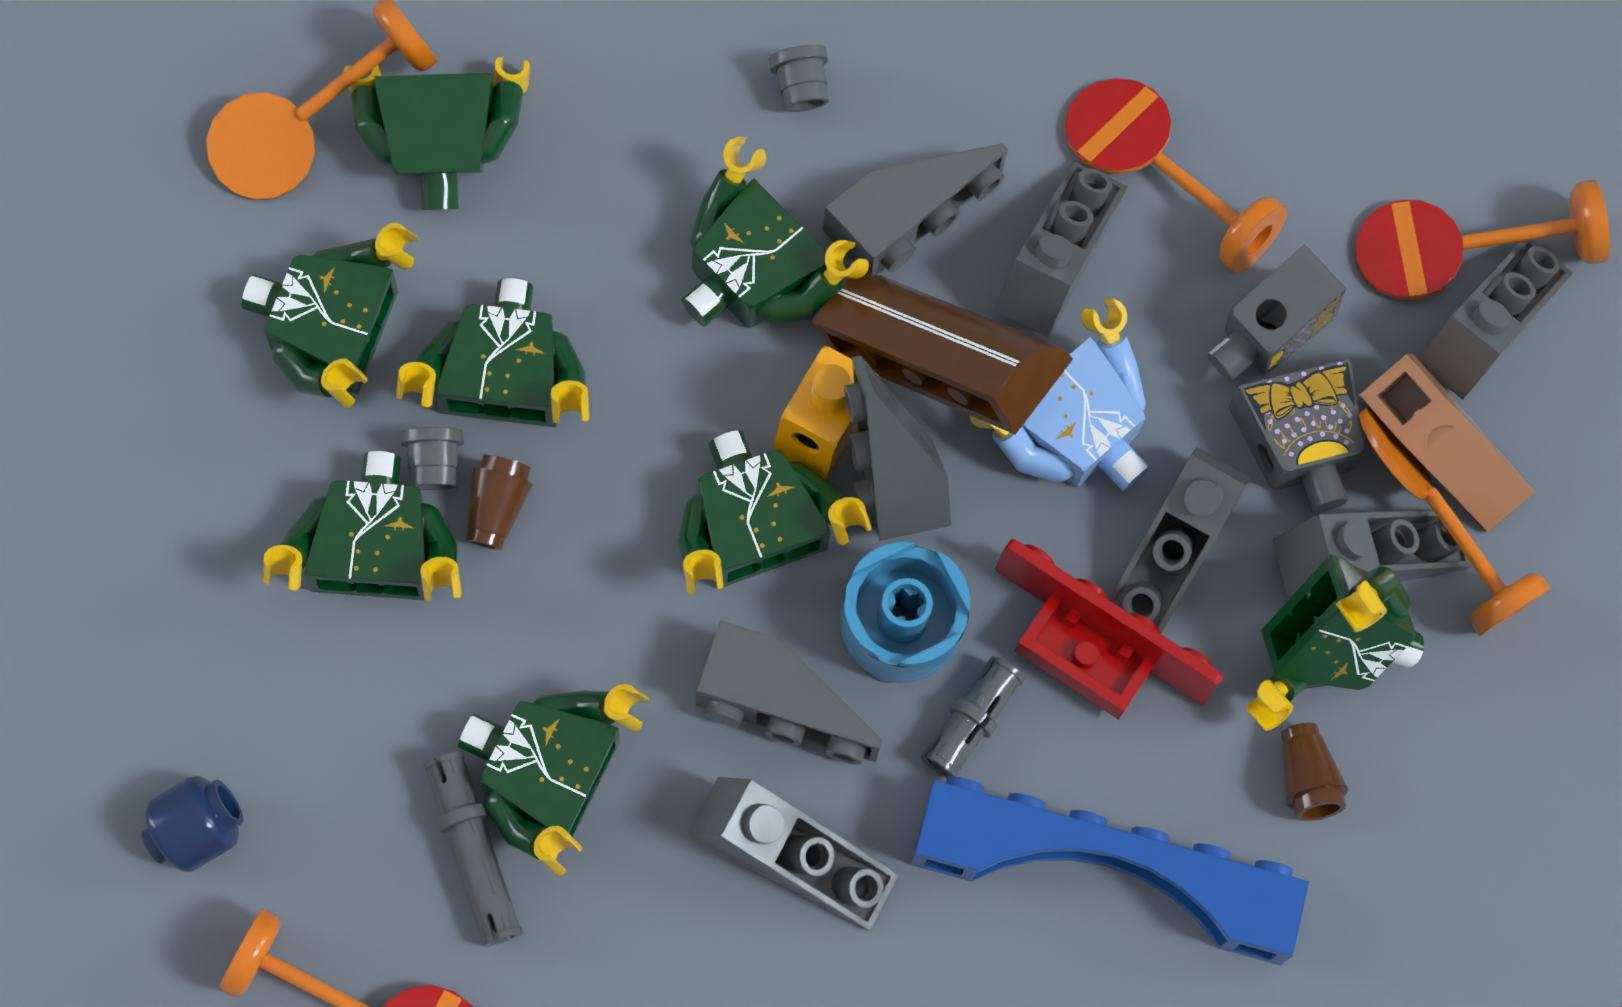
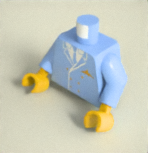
M1104 297L1103 302L1107 307L1108 317L1102 325L1094 309L1085 308L1081 314V322L1084 327L1100 334L1097 344L1089 337L1069 354L1073 358L1072 362L1016 435L973 416H970V419L978 428L994 429L993 440L1020 473L1055 483L1066 481L1072 486L1079 487L1101 468L1125 492L1136 484L1150 468L1129 445L1139 434L1146 419L1144 415L1146 401L1138 364L1126 333L1121 331L1127 323L1126 308L1120 301Z

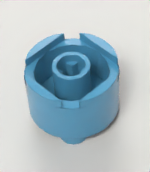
M894 542L871 551L857 564L844 592L840 612V631L845 647L861 668L883 683L915 682L939 672L951 661L957 652L969 619L971 598L967 582L961 570L948 556L937 550L934 552L915 546L916 543ZM895 605H900L901 609L905 612L915 609L916 615L914 620L907 621L903 616L895 617L893 615Z

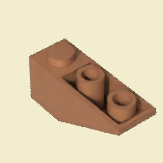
M1414 354L1404 355L1359 394L1400 442L1487 532L1536 493Z

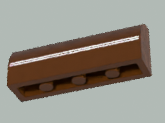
M866 273L859 279H849L842 285L841 290L827 301L812 320L828 347L852 359L851 357L861 356L880 377L1015 435L1073 360L1062 347L884 276Z

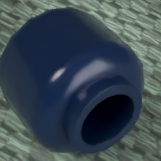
M196 775L183 780L148 803L145 812L147 829L142 831V840L149 854L159 864H164L168 861L176 869L183 872H191L214 860L237 844L239 836L238 826L243 823V813L235 796L222 781L217 779L210 782L202 776Z

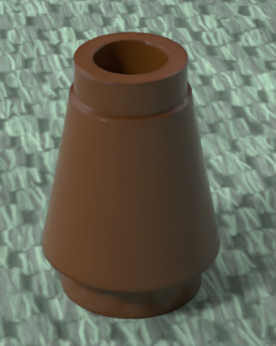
M483 455L480 468H473L468 519L469 530L466 541L479 546L502 550L504 541L507 539L533 486L528 481L531 467L507 458Z
M1306 722L1284 729L1281 732V737L1283 741L1286 805L1294 809L1296 818L1301 821L1321 820L1342 812L1346 808L1344 796L1348 792V787L1322 735H1320L1318 725Z

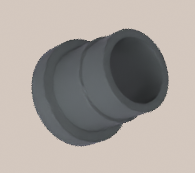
M815 44L795 46L776 52L768 58L771 73L778 76L780 92L783 94L786 111L801 112L822 107L829 102L824 65L828 62L825 46Z
M422 427L401 431V445L408 447L410 486L418 487L420 490H445L457 487V446L464 444L463 430L448 427Z

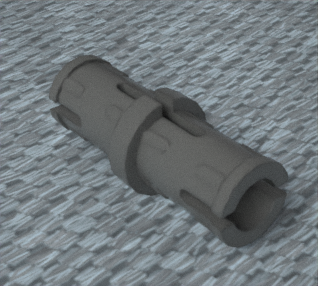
M991 656L988 664L964 698H956L950 706V718L928 749L921 755L922 761L946 779L949 776L957 777L958 772L976 745L979 744L983 737L990 738L997 728L995 719L1019 685L1023 683L1025 679L1023 674L1006 660Z

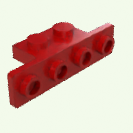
M1010 539L1003 549L995 570L1045 603L1018 641L1014 651L1118 720L1150 672L1200 705H1204L1222 680L1223 675L1213 668L1212 663L1202 653L1188 647L1181 648L1161 635L1158 627L1145 616L1137 613H1128L1109 601L1103 590L1093 582L1081 578L1076 579L1054 565L1052 558L1042 549L1030 544L1023 545L1015 539Z

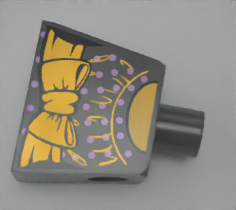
M1304 244L1232 308L1225 327V333L1228 337L1207 354L1209 360L1218 372L1229 381L1234 380L1252 363L1261 373L1266 375L1335 319L1346 287ZM1260 325H1269L1272 328H1274V330L1265 329Z
M1350 358L1240 385L1229 404V409L1269 486L1272 489L1279 490L1303 483L1312 512L1314 513L1329 511L1345 504L1348 499L1339 474L1353 470L1365 453L1353 367Z

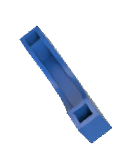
M949 776L946 783L937 780L933 782L913 853L912 866L971 882L1000 869L1035 861L1072 860L1107 866L1139 878L1172 898L1201 925L1218 949L1277 965H1282L1293 956L1309 881L1292 877L1293 869L1289 866L1267 860L1255 861V866L1230 860V851L1210 844L1196 843L1193 845V850L1168 843L1169 836L1166 833L1152 828L1136 826L1132 827L1131 833L1106 826L1108 820L1105 817L1089 811L1071 810L1069 816L1044 810L1046 803L1043 800L1026 794L1010 793L1008 799L983 793L984 786L967 778Z

